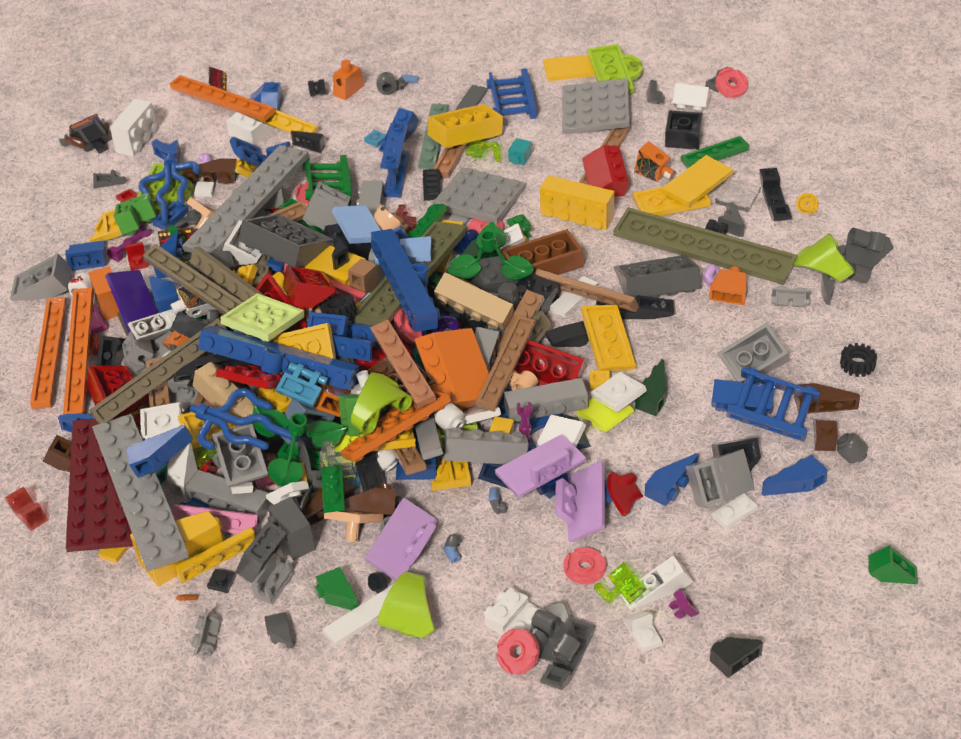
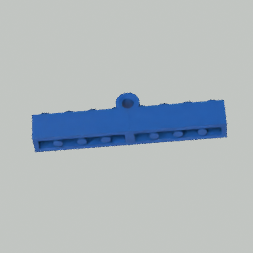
M393 229L371 232V248L414 331L420 332L438 328L440 312L438 308H435L433 298L429 297L427 290L428 266L423 263L411 264L410 256L406 255L405 247L400 244L399 236L395 235Z
M211 325L202 329L198 349L261 366V370L267 373L279 374L286 372L293 375L294 372L288 370V366L292 362L297 365L302 364L306 369L313 372H321L322 376L328 378V385L346 390L356 385V374L359 371V366L274 342L263 341L259 338Z

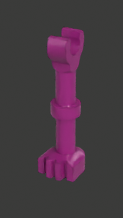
M140 226L134 236L126 238L118 247L112 246L107 249L108 257L119 262L124 257L123 251L126 250L125 246L150 236L152 229L149 228L145 231V226Z
M528 402V407L522 408L520 403H517V413L521 416L519 431L526 435L528 440L527 451L534 447V441L529 434L531 431L529 415L532 413V403Z

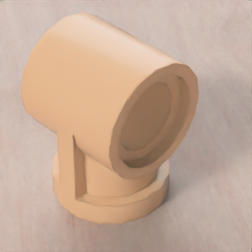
M514 370L506 388L518 390L537 386L538 379L530 371H523L521 374H518Z

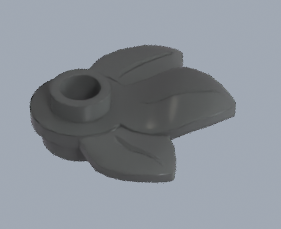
M192 209L186 213V217L181 218L174 225L177 229L184 223L194 225L201 219V213L196 211V209Z

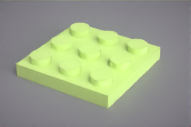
M257 293L221 316V324L269 342L304 318V310Z

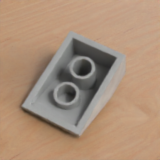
M57 253L16 275L10 299L12 301L45 299L64 294L68 290L72 267Z
M767 322L717 352L736 382L743 383L745 378L741 377L742 367L746 369L748 367L755 368L759 373L765 374L789 361V352Z
M252 423L230 429L231 433L235 436L247 435L257 438ZM223 432L212 434L228 488L269 476L260 448L249 444H232L226 440Z

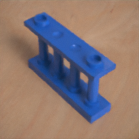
M527 68L521 69V76H518V78L493 80L492 72H489V79H486L487 89L491 90L494 104L493 110L501 115L526 113L529 114L530 119H537V108ZM519 84L520 86L515 88L495 89L496 86ZM512 94H521V95H523L522 97H513V98H504V99H498V98H497V96H502V95H512ZM523 103L525 105L522 107H512L500 109L499 107L501 105Z
M390 123L380 169H388L383 192L384 197L401 198L410 158V151H403L407 124Z
M348 322L345 337L332 335L336 356L371 361L372 348H381L371 332L370 327L373 325Z
M742 367L741 377L745 378V382L737 404L728 405L727 417L804 442L807 436V429L804 428L803 424L811 401L818 402L820 392L811 386L802 387L759 373L755 368L748 367L746 369ZM753 381L764 384L765 387L757 409L750 411L746 409L745 403ZM775 386L776 389L784 391L776 416L771 418L765 416L764 411L772 388ZM792 394L804 397L796 422L793 424L786 423L783 418Z

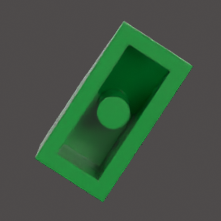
M890 545L868 556V571L872 577H875L880 582L918 585L917 566Z
M340 567L315 576L317 585L314 586L318 598L323 597L326 604L349 610L358 607L357 597Z

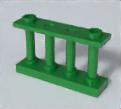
M340 155V162L310 163V158H308L302 164L303 172H306L307 179L305 200L310 201L314 192L313 189L318 184V182H312V180L338 179L339 182L321 183L333 189H339L340 192L350 196L348 206H351L352 191L347 155ZM311 170H337V172L311 173Z

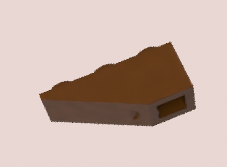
M219 158L199 164L200 172L198 174L193 172V168L182 170L183 176L189 179L192 184L201 177H203L204 182H213L215 173L217 182L223 184L235 183L237 176L235 172L236 159Z

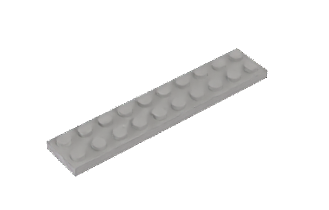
M279 145L182 245L184 252L193 253L194 247H201L209 254L220 252L239 220L251 219L309 158L308 151Z
M132 414L92 426L146 572L188 558L187 549L155 471L137 478L129 466L126 447L142 441Z

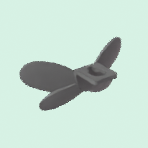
M300 440L298 443L300 463H304L309 486L299 507L300 511L303 512L310 501L314 489L322 488L321 480H317L322 475L321 471H311L307 449L303 441Z

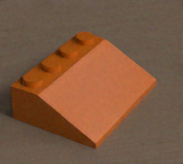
M473 329L435 332L416 338L415 344L424 370L435 380V383L430 386L431 390L449 394L451 399L449 403H453L460 410L476 406V400L488 378L489 372Z

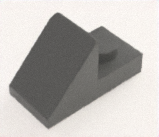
M727 203L724 216L718 217V223L728 224L727 233L743 237L744 222L735 203Z

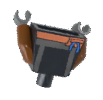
M96 113L70 125L69 136L66 134L63 139H59L62 146L73 145L86 152L95 149L98 154L103 153L107 150L104 144L107 143V137L110 135V125L104 121V118L100 120Z

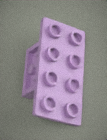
M560 434L495 469V474L519 498L584 463L586 457L563 434Z
M602 461L570 475L569 483L563 478L556 481L555 514L568 524L569 542H575L605 528V468Z
M403 498L364 560L396 581L403 572L409 570L410 566L418 558L437 527L438 520L406 498Z

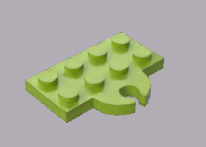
M619 44L587 49L597 82L628 78L629 94L634 93L635 88L632 81L641 76L643 69L639 58L629 54L623 55Z
M154 163L148 176L160 173L164 169V164ZM179 170L178 174L183 176L182 170ZM172 175L171 188L163 196L167 206L174 201L177 202V191L181 185V182L176 181ZM165 178L149 182L145 185L150 192V197L157 209V214L161 213V206L156 202V193L164 186ZM187 179L188 187L184 192V201L192 197L191 192H194L193 184L189 179Z

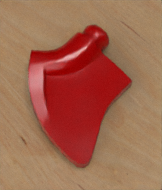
M612 471L607 477V488L620 514L626 516L630 512L633 503L641 499L643 495L634 484L637 480L634 473L620 475Z

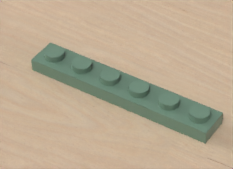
M431 104L429 116L446 113L448 104ZM428 122L418 169H433L439 154L440 144L427 135Z

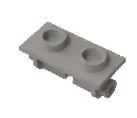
M784 286L772 287L771 304H775V306H788L789 300H792V307L805 308V306L810 304L811 290H806L803 287L795 289Z
M206 609L203 617H198L196 629H199V633L194 635L191 647L195 648L193 656H196L197 651L202 652L204 656H210L214 652L216 637L213 636H217L220 620L217 615H207L209 609Z

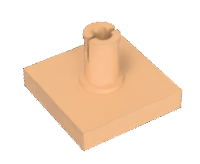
M191 197L187 201V204L202 215L194 227L195 230H198L215 211Z
M345 510L324 513V518L347 522L345 541L358 542L359 523L382 522L383 514Z

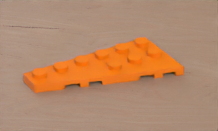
M433 391L436 401L419 409L413 400L410 408L404 412L399 411L395 407L390 408L378 419L377 426L372 433L355 438L340 451L343 459L352 462L362 460L365 454L378 450L381 447L380 445L386 441L394 440L402 431L410 430L418 421L426 420L431 413L442 410L447 403L451 402L449 394Z

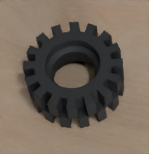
M349 294L335 295L334 298L329 297V300H324V303H321L320 306L321 313L349 317L348 321H351L358 314L354 298Z
M855 343L854 346L849 344L841 352L840 367L841 369L844 368L843 371L845 373L849 371L850 376L856 374L855 377H859V374H861L862 377H865L866 374L870 375L871 371L874 372L877 353H875L874 349L871 350L869 345L865 347L863 343L861 346H858V343ZM853 358H860V359H863V360H865V361H864V362H856V361H854V360H852V359H853Z

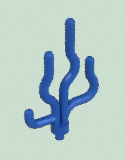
M172 153L167 154L164 158V169L160 173L144 177L138 185L139 191L142 194H146L149 192L145 187L146 184L165 178L164 186L156 193V202L161 206V222L163 224L168 222V206L163 196L171 188V175L176 181L181 182L177 191V202L182 206L185 203L184 192L188 187V181L184 176L178 174V171L193 168L195 174L200 172L198 163L188 161L178 164L177 158Z
M239 388L233 391L226 403L221 407L215 408L204 403H200L199 406L192 404L190 407V412L195 413L197 419L205 421L199 431L198 442L208 450L215 448V444L206 439L213 424L222 429L224 437L230 443L236 445L249 444L262 450L269 448L267 442L247 435L235 436L231 433L227 422L240 426L260 422L267 430L290 440L293 437L287 429L273 424L265 415L252 414L241 418L227 413L240 396L247 397L257 407L265 410L272 409L270 402L258 398L253 391L247 388ZM301 436L296 437V442L300 440Z

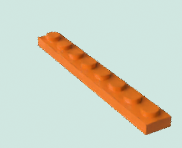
M179 75L169 83L170 88L264 122L275 113V109L272 106Z
M92 288L73 289L63 414H85L94 296Z
M65 297L47 298L30 400L32 409L50 408L52 405L67 304Z

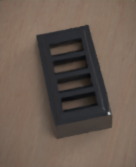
M291 131L292 144L322 153L325 147L324 134Z
M424 169V201L435 200L441 193L440 170Z

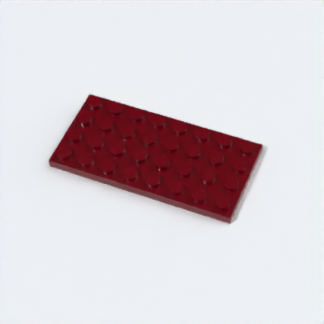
M132 415L141 436V416ZM96 419L73 421L65 546L67 552L133 546L130 536L132 534L93 432L92 426L99 424Z

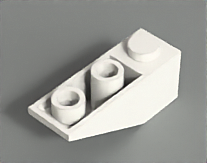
M171 309L129 322L128 325L137 340H156L167 332L174 331L170 328L177 314H174Z
M191 442L169 460L167 484L170 493L185 499L188 498L185 487L198 471Z
M673 555L620 594L631 610L669 596L679 589L682 590L691 584L693 580L684 566Z

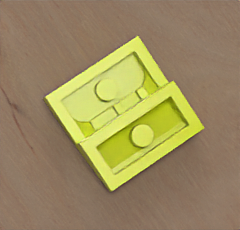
M592 398L588 401L587 409L576 410V413L579 417L591 421L592 426L596 429L608 432L634 413V409L628 404L620 411L615 412Z

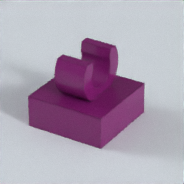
M679 589L673 593L676 600L672 601L669 607L672 610L679 608L674 613L676 618H683L686 614L690 617L699 614L691 598L685 592Z

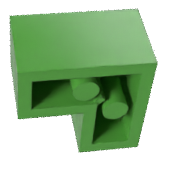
M148 192L117 204L113 217L122 235H130L137 232L141 222L152 221L157 215V209Z

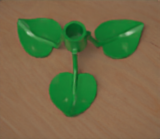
M491 221L482 229L476 239L477 246L479 247L477 258L475 259L469 254L459 255L451 262L447 272L461 279L476 276L481 271V265L478 262L483 250L485 252L497 251L502 263L505 264L501 268V273L509 280L522 279L532 274L534 270L531 263L521 256H511L507 261L503 258L499 248L506 244L507 236Z
M256 405L253 408L252 414L265 415L273 424L285 429L288 427L289 433L293 436L288 459H274L268 466L269 477L276 485L281 487L289 483L299 482L302 478V465L298 462H291L296 437H300L306 431L307 436L312 437L313 444L327 449L336 446L346 430V426L330 421L318 420L308 424L307 418L301 413H295L287 420L285 414L273 408L265 410ZM253 422L254 428L259 434L266 437L276 435L267 430L262 423Z

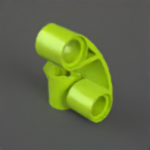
M830 233L796 254L797 259L794 266L817 270L835 280L837 279L840 283L855 273L848 261L838 251L837 247H839V244Z
M371 372L353 409L351 424L364 434H370L377 426L381 408L390 404L399 411L404 412L410 408L412 397L399 389L398 384L386 375Z
M405 571L398 577L381 607L378 616L379 627L398 631L402 635L416 639L418 637L424 639L435 631L426 597L425 576Z

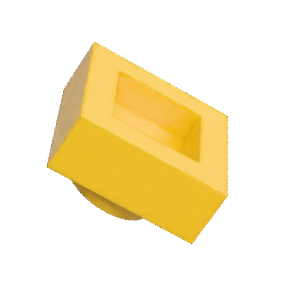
M590 370V390H595L609 380L610 370Z

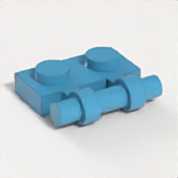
M291 362L288 370L294 373L293 375L286 372L283 374L276 388V393L314 408L322 392V388L316 385L318 383L326 385L328 378L322 376L321 372H313L306 369L302 364L297 365ZM304 376L306 378H309L310 381H304L300 379V377Z

